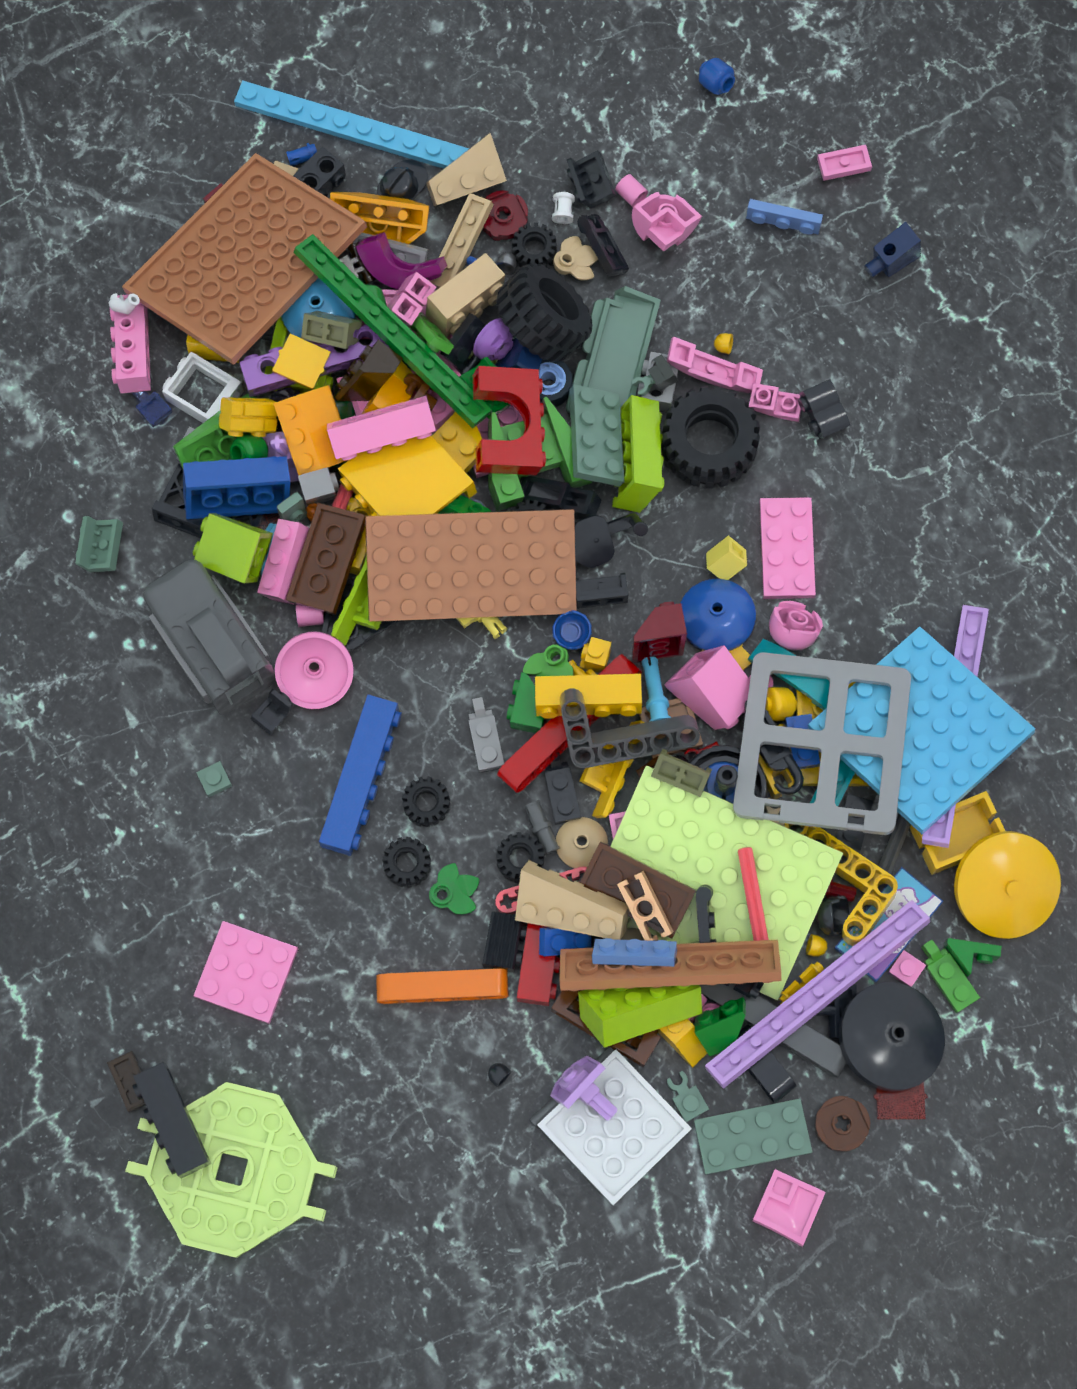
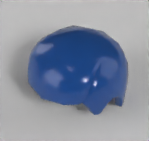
M571 610L559 615L552 627L554 639L559 646L567 650L582 648L584 644L588 643L592 635V625L589 619L579 611Z

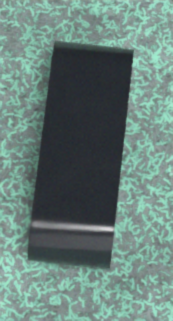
M748 1024L740 1030L737 1039L752 1027ZM771 1051L747 1069L774 1103H777L797 1087L791 1076Z

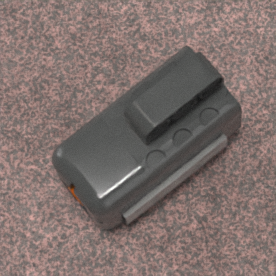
M193 559L186 560L146 586L143 597L152 613L149 616L151 622L206 703H212L220 715L233 711L275 682V672L270 664L267 652L215 576H210L199 561Z

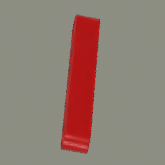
M621 654L598 675H642V670ZM587 715L589 726H591L599 717L595 715ZM562 716L549 720L499 769L497 776L516 793L525 789L558 756V752L561 754L569 747ZM575 726L572 728V730L579 731L583 729L582 726Z

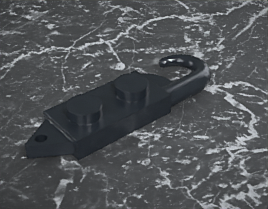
M745 701L744 704V720L742 721L743 726L745 722L747 701ZM765 709L764 723L767 725H775L768 711ZM762 745L759 754L766 766L773 771L788 769L794 779V784L789 788H784L778 783H775L774 787L778 792L785 795L797 793L803 786L804 777L789 747Z

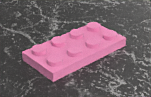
M760 498L763 599L815 598L811 498Z

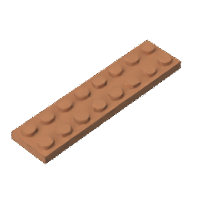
M778 940L677 944L674 967L593 964V948L560 949V991L782 981Z

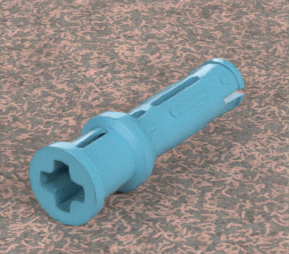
M647 657L642 660L649 698L646 702V709L650 712L651 717L649 722L671 718L667 710L669 708V701L663 695L658 659L656 657H650L651 666H649Z

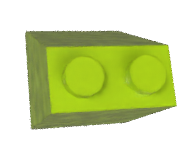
M209 513L208 517L203 519L201 531L203 532L201 540L197 541L193 550L194 560L199 561L205 568L239 582H258L273 533L217 513Z

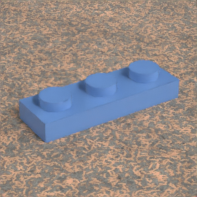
M750 199L746 219H750L757 224H773L780 229H796L804 234H819L823 215Z
M595 939L592 963L674 967L677 941Z

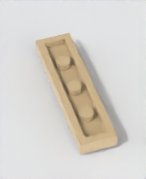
M469 193L439 256L445 257L447 267L442 272V276L434 280H428L436 288H440L463 270L467 262L466 260L470 256L494 205L490 200Z

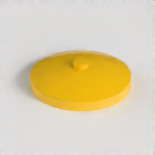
M1014 831L993 833L977 841L961 859L954 881L956 902L964 918L982 933L1003 939L1021 937L1040 927L1053 912L1061 887L1057 862L1047 847L1033 837Z

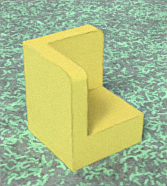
M728 535L706 553L707 569L719 579L729 580L747 566L746 549Z

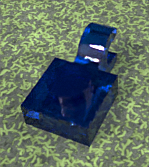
M146 391L132 393L140 402L136 406L137 410L153 428L172 413V409L156 391L151 395Z

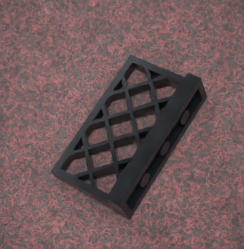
M178 463L159 501L156 500L152 507L154 521L201 538L203 534L201 525L204 518L186 519L183 486H180L178 483V479L181 473H183V468ZM180 494L183 503L174 506L166 503L170 496ZM266 514L243 515L234 520L240 522L249 520L251 526L259 528Z

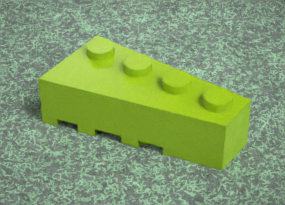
M631 395L620 409L624 483L619 487L618 497L613 498L612 507L640 513L664 487V478L662 477L663 456L661 455L663 436L660 433L662 414L659 412V401Z

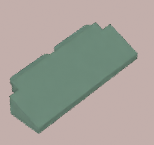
M624 286L615 291L613 300L604 298L595 301L591 311L592 332L582 345V349L587 353L586 359L580 360L577 363L572 385L576 384L617 393L620 396V409L631 395L635 396L638 385L633 386L632 380L641 376L661 300ZM570 394L566 404L568 413H570Z

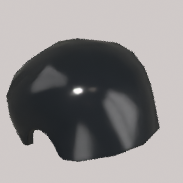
M831 895L822 900L816 913L818 928L825 935L838 936L842 934L844 922L849 916L847 898L845 896Z

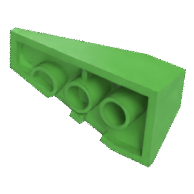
M246 394V395H244V396H242V397H240V398H257V397H254V396H253V397H250L249 394ZM218 411L173 446L182 468L183 463L194 461L232 460L230 457V447L237 437L228 435V431L219 427L221 411ZM243 432V435L251 434V432Z

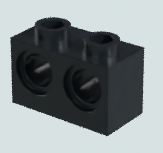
M322 146L293 176L308 186H316L314 188L316 191L328 197L329 192L334 187H338L343 183L346 173L344 164ZM325 169H332L329 173L323 172Z

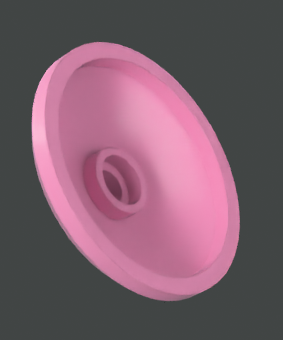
M306 632L293 637L282 647L275 663V678L280 691L285 693L292 703L308 709L325 708L339 701L348 691L353 679V662L347 648L335 637L322 632ZM316 662L319 667L316 670H312L309 665Z

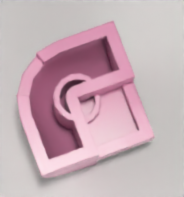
M659 192L651 194L636 204L632 210V221L637 234L643 241L650 238L663 252L674 244L677 246L681 244L693 232L702 217L680 196L660 195Z

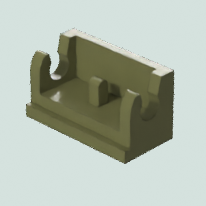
M321 311L304 313L301 339L348 349L350 345H355L359 339L354 338L353 335L355 330L361 328L362 321Z
M662 749L651 776L701 797L712 769L707 767L704 770L668 755V750Z

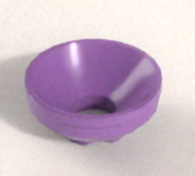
M502 318L489 322L478 334L473 352L479 359L482 360L484 357H488L491 361L500 360L512 349L513 336L509 332L508 326H505Z

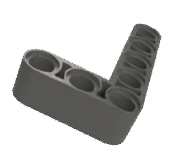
M570 688L565 690L560 696L561 713L571 760L579 768H589L660 754L662 749L668 750L667 752L695 746L700 739L697 722L689 715L591 733L582 693L577 689ZM571 702L578 703L576 707L566 706L568 703ZM575 726L583 727V729L579 731L572 730V728ZM685 729H691V730H692V731H691L690 733H688V734H683V733H681V732H682L683 730H685ZM659 734H665V735H666V736H665L664 738H662V739H657V738H655V737H656L657 735H659ZM633 739L640 740L636 744L629 743ZM607 744L614 745L611 749L603 748ZM581 749L588 750L585 754L577 753Z

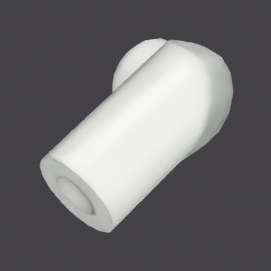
M117 293L110 297L109 307L115 312L128 315L139 304L140 299L136 294H130L124 300L122 295L117 297Z

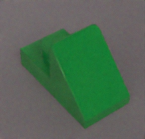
M947 938L943 948L951 954L964 975L968 977L972 972L973 957L979 963L992 964L993 960L996 961L1001 957L1002 946Z

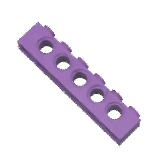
M366 324L361 326L359 330L354 331V338L359 340L363 337L370 338L372 343L369 346L371 347L378 339L388 346ZM358 340L355 345H350L346 352L339 353L335 350V346L308 341L331 352L324 366L325 372L320 376L347 369L355 359L361 360L359 355L366 346L360 344ZM282 347L273 348L268 351V354L258 356V354L249 355L244 358V361L240 362L241 371L250 397L297 384L274 372L269 375L262 372L265 366L274 367L279 357V350L283 349Z

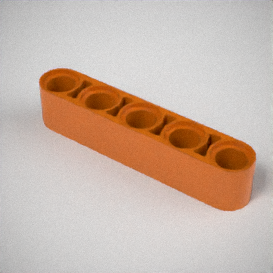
M478 969L376 975L377 1003L395 1004L508 998V970Z

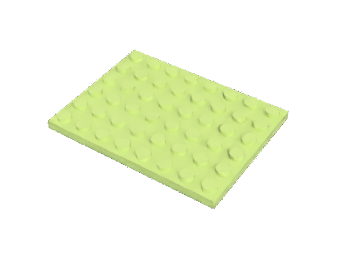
M646 765L611 847L696 890L704 884L711 886L713 896L709 900V911L715 913V928H711V938L716 939L717 942L754 941L738 856V849L751 847L768 939L778 940L782 980L764 983L760 993L778 1000L843 852L771 820L762 821L740 818L733 811V803L704 790L701 797L656 779L651 776L654 768ZM696 893L673 939L667 936L662 938L661 933L648 927L650 933L657 935L658 940L677 941V944L699 943ZM628 917L627 928H638L634 919Z

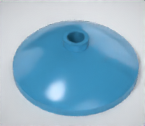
M317 278L282 315V320L290 334L301 338L304 313L321 311L355 319L356 314L320 278ZM315 299H319L320 303L318 305H313L312 301Z

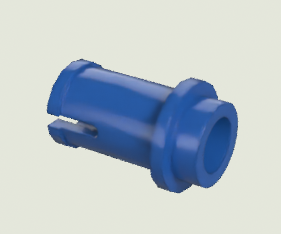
M306 143L307 146L287 151L286 154L290 165L295 166L307 162L317 152L315 144L309 145V143Z

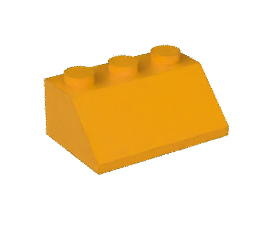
M329 385L273 403L298 476L348 461L342 460V458H335L327 432L328 423L341 420Z

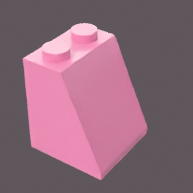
M724 645L696 653L664 685L711 728L717 730L722 728L730 729L739 722L738 717L744 713V704L748 700L750 679Z

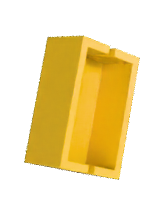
M987 791L956 804L949 848L922 844L923 834L912 825L910 826L919 849L925 848L922 856L931 875L958 865L969 848L980 839L993 833L1005 831L1000 818L994 819L991 824L988 822L997 812Z

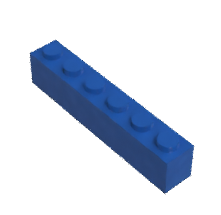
M367 695L319 839V844L322 848L348 856L352 855L353 849L358 850L362 838L359 831L361 825H366L370 810H367L369 800L374 801L378 789L375 782L377 776H382L386 761L383 758L385 752H390L393 745L394 737L391 736L393 727H398L401 720L402 712H399L398 703Z

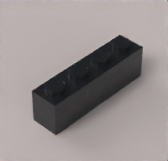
M164 1062L159 1063L133 1076L136 1084L132 1085L137 1098L139 1100L143 1098L147 1106L143 1111L150 1125L154 1123L158 1133L154 1136L160 1149L165 1148L169 1158L165 1161L171 1174L176 1173L182 1179L210 1165L211 1161L167 1064Z

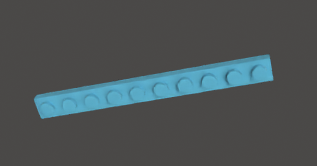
M243 80L234 100L235 106L442 169L469 149Z

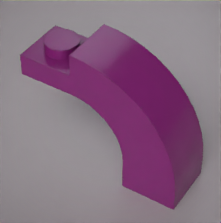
M385 232L363 238L356 246L366 269L381 283L398 290L404 280L415 272H418L428 280H434L442 276V272L447 267L444 256L417 264L402 261L391 250Z

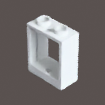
M190 352L187 358L181 359L173 377H169L165 381L162 392L166 401L204 423L220 411L222 397L239 398L244 390L241 381L195 353ZM196 369L225 387L207 413L177 396Z

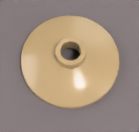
M581 817V819L568 821L562 825L557 833L556 842L560 847L557 850V854L569 867L574 869L584 866L588 867L599 843L603 842L608 845L607 834L598 822L590 818ZM580 837H584L587 840V843L583 846L577 843V839Z

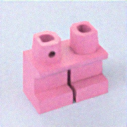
M415 272L404 280L387 307L409 327L423 309L422 306L427 303V297L434 292L436 286L418 272Z

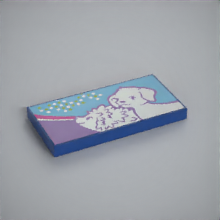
M901 867L894 876L898 883L896 896L872 931L911 900L929 917L938 909L943 900ZM886 885L881 893H890L892 889L889 885ZM872 905L865 910V913L868 915H873L877 912L876 908ZM852 926L848 933L852 936H859L862 931L859 927ZM913 937L869 971L866 976L876 983ZM842 938L834 949L843 955L853 946L848 945Z

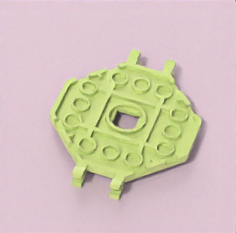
M228 1082L186 1106L211 1161L210 1165L182 1179L176 1173L172 1175L165 1161L169 1158L165 1148L160 1149L155 1139L148 1165L128 1161L125 1172L145 1177L183 1245L238 1258L303 1217L324 1222L326 1210L308 1206V1200L316 1173L335 1178L337 1172L336 1166L317 1161L279 1095ZM140 1118L138 1129L149 1133H158L154 1123L150 1125L147 1119ZM223 1153L248 1159L242 1185L238 1186L216 1180Z

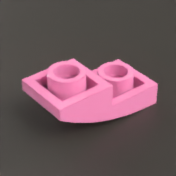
M753 384L749 408H753L754 411L799 422L802 411L798 403L799 394L780 392L779 387Z

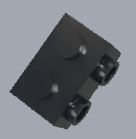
M597 150L578 161L572 158L567 159L569 166L567 173L576 186L574 193L580 204L583 203L592 209L616 196L601 152Z

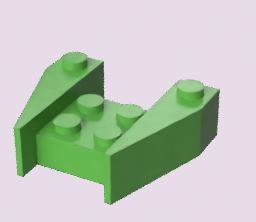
M547 397L543 398L541 403L544 405V414L541 418V427L545 429V439L542 442V451L546 453V463L539 473L560 467L565 482L569 483L571 487L577 488L592 483L593 481L573 477L571 428ZM496 412L491 413L488 420V440L508 441L523 436L524 421L500 427ZM488 473V488L496 511L517 506L518 502H522L525 496L519 479L530 475Z

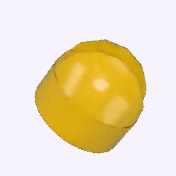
M719 334L714 341L715 349L718 352L730 354L733 346V334Z
M811 934L806 945V955L813 957L823 955L827 950V942L824 938Z

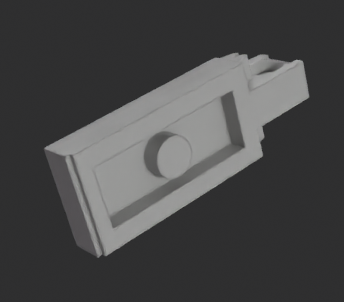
M482 697L472 699L475 713L469 714L468 721L479 772L501 768L504 760L495 717L492 714V710L485 711Z

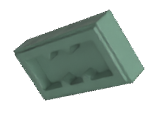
M295 492L277 505L280 519L300 522L307 517L303 498L298 492Z

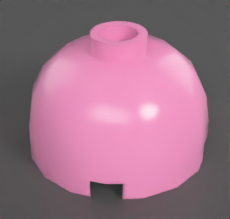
M782 601L778 607L775 606L770 616V635L780 647L786 650H804L813 645L823 627L822 619L814 610L812 614L806 611V605L802 603Z

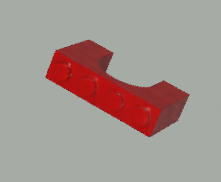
M478 366L474 372L473 399L509 403L519 411L524 421V433L518 439L508 441L481 439L475 448L476 473L537 475L542 467L545 466L546 453L542 451L545 429L541 427L544 405L540 403L543 381L539 379V369Z

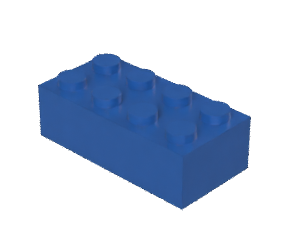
M287 456L183 463V497L186 519L208 517L209 513H217L225 517L278 513L277 505L290 497V474Z

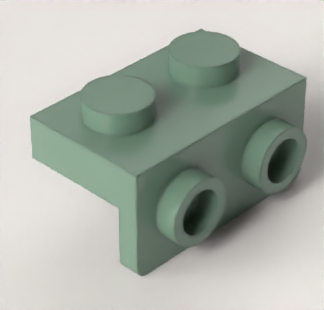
M83 516L78 550L76 552V565L89 572L115 571L123 522L118 519L95 520L90 516Z

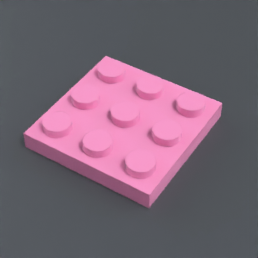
M223 921L193 996L270 1024L298 952V947Z

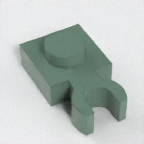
M681 1071L679 1075L682 1078V1083L674 1085L672 1080L668 1078L667 1085L672 1091L677 1092L678 1095L672 1098V1101L682 1119L687 1123L707 1112L709 1108L696 1085L690 1089L688 1088L687 1075Z

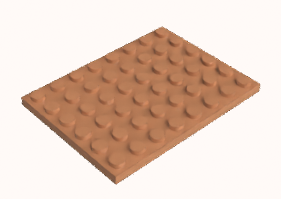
M255 153L122 288L128 295L136 294L141 304L234 365L317 280L318 277L293 253L295 247L314 234L338 258L367 228L366 221Z

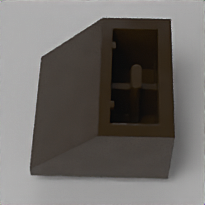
M379 339L372 347L367 345L359 355L361 360L355 359L346 370L349 375L345 374L338 383L337 387L340 390L335 398L339 401H369L393 375L403 358Z

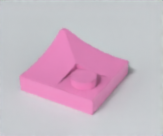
M775 1169L753 1218V1222L803 1247L826 1192Z

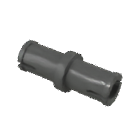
M536 800L525 805L524 809L533 826L531 830L533 834L537 835L543 847L544 855L551 854L560 849L551 830V821H547L540 801Z

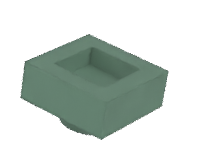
M220 761L196 772L208 797L232 787Z

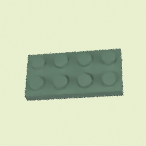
M573 384L569 389L573 477L620 487L624 483L620 396L617 393Z
M801 1099L694 1120L705 1175L813 1153Z

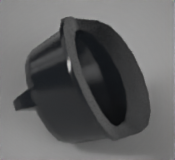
M415 160L398 162L384 173L377 186V195L414 200L428 181L426 168Z

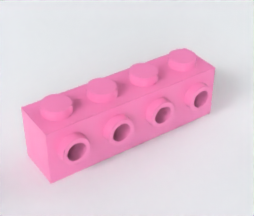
M122 295V296L124 297V300H125L129 295ZM139 302L128 315L115 312L110 308L111 320L114 321L115 327L110 328L112 342H115V347L111 348L112 361L116 363V368L112 369L113 383L118 384L120 393L150 391L148 308Z
M427 396L327 424V432L335 458H342V460L355 458L357 453L367 451V453L380 451L382 446L388 444L399 446L406 443L409 438H427L432 435L431 432L436 431Z

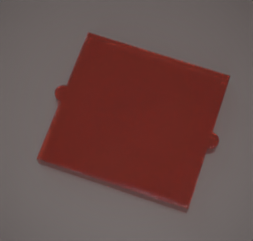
M924 1082L904 1091H884L876 1088L874 1099L877 1100V1120L926 1119L925 1099L927 1094L924 1093Z

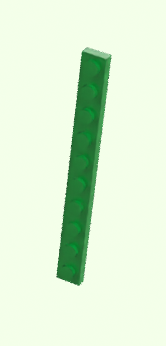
M314 234L295 247L293 253L395 353L401 356L402 360L472 429L490 415L492 409L483 400L473 399V390Z

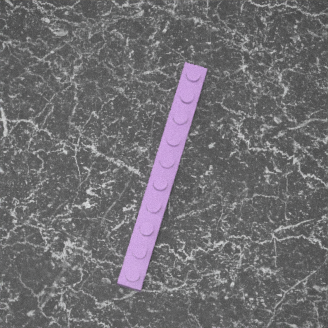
M963 605L954 657L975 676H978L989 609ZM956 804L923 833L922 844L949 848Z
M913 900L908 902L705 1065L706 1070L724 1089L928 925L930 917Z

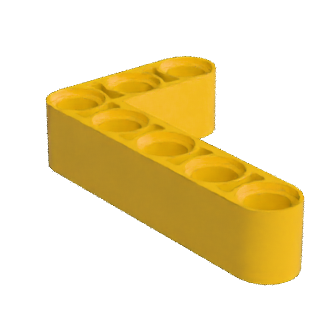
M785 823V827L790 828L792 825H795ZM799 825L803 828L800 834L814 840L820 839L825 845L843 852L847 861L842 864L839 863L835 873L865 893L845 920L842 930L843 940L848 945L855 946L870 934L896 896L898 883L891 874L822 828ZM859 869H865L869 872L870 876L865 879L859 878L855 872ZM887 884L891 887L892 891L887 894L881 893L878 890V886ZM866 905H872L876 908L877 912L873 915H868L862 908ZM857 926L861 929L862 933L859 936H852L848 933L847 929Z

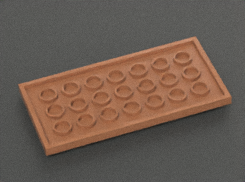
M573 509L365 516L369 622L563 614L571 610L577 611Z

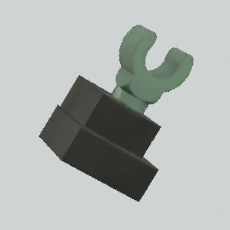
M662 354L653 359L656 365L648 369L650 375L637 377L632 380L633 386H637L640 383L644 384V388L638 392L641 397L645 396L655 383L662 391L669 385L671 386L679 381Z

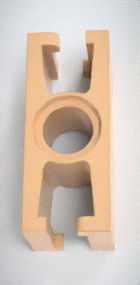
M644 871L634 875L636 880H640L645 895L640 896L638 899H635L628 889L627 884L629 883L627 879L617 884L644 940L656 941L658 939L657 935L651 936L646 921L651 920L653 917L658 919L664 929V932L661 933L662 938L674 932ZM641 901L651 903L653 910L650 915L640 913L638 905Z

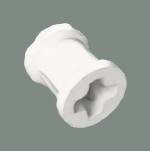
M558 192L553 195V202H555V209L552 214L553 222L558 224H570L573 222L572 203L575 201L573 194Z

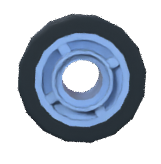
M542 359L539 368V379H542V381L550 379L555 383L549 386L543 384L540 403L543 398L547 397L556 407L568 399L569 389L572 386V373L563 361L550 362L549 360Z

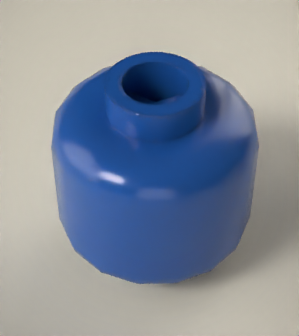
M719 58L705 61L699 69L700 84L713 94L727 93L735 83L733 68Z

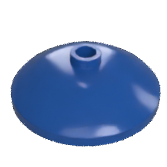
M725 579L702 581L689 589L681 601L687 631L686 639L703 651L724 645L728 651L734 650L749 638L754 629L756 610L753 600L745 589L732 581ZM719 606L722 610L715 612L713 608Z

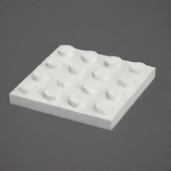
M617 1050L613 1051L601 1063L605 1070L593 1082L600 1089V1093L617 1108L616 1114L609 1121L605 1120L589 1104H584L578 1098L569 1109L558 1104L537 1124L612 1205H615L692 1129Z

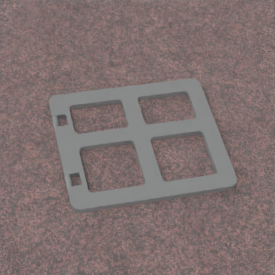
M764 652L755 655L752 663L738 778L734 795V813L738 817L745 819L779 821V823L846 831H863V833L879 835L891 834L896 825L911 684L910 672L900 667ZM778 673L829 680L828 704L823 730L775 726L764 723L769 677L771 674ZM851 682L890 687L887 730L884 737L853 735L844 732L848 686ZM762 745L811 749L821 752L817 794L814 803L759 798L754 795L759 753ZM842 754L879 757L883 760L877 810L869 811L836 806L835 796L839 762ZM765 806L781 808L780 815L764 813ZM848 816L863 817L864 825L848 823Z

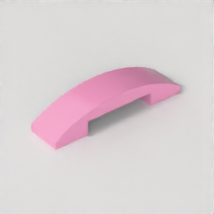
M676 337L671 338L667 362L683 373L712 385L745 393H752L754 383L760 384L762 369L743 362L738 364L731 363L696 350L695 344Z

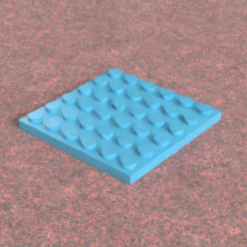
M918 627L876 665L905 668L911 674L897 812L923 834L1035 733V728L925 630ZM858 682L853 684L848 689L844 732L853 735L884 737L887 730L890 687ZM827 708L808 724V729L818 731L824 729ZM842 754L840 759L874 791L880 794L883 760L879 757Z

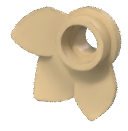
M572 236L562 242L560 251L553 258L555 270L562 275L571 274L578 280H589L594 278V273L590 266L597 262L598 258L591 246H582L580 238Z

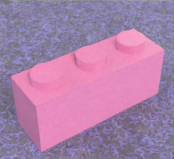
M278 519L257 593L274 601L294 605V603L288 602L286 597L309 531L307 526L299 522Z

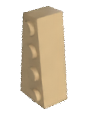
M530 860L521 869L516 921L614 940H621L627 931L629 908L626 903L599 891L594 892L577 881L572 882L565 879L555 871H547Z

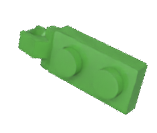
M420 312L410 326L411 329L416 331L419 337L427 341L426 345L431 350L437 353L441 350L449 355L454 345L437 325L430 322Z
M933 940L928 941L921 947L928 957L924 961L927 966L926 970L956 1013L980 998L945 948L940 951Z

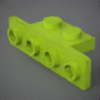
M367 556L360 573L355 578L349 597L344 601L343 610L333 625L331 636L338 639L344 646L347 644L356 624L378 630L382 622H369Z

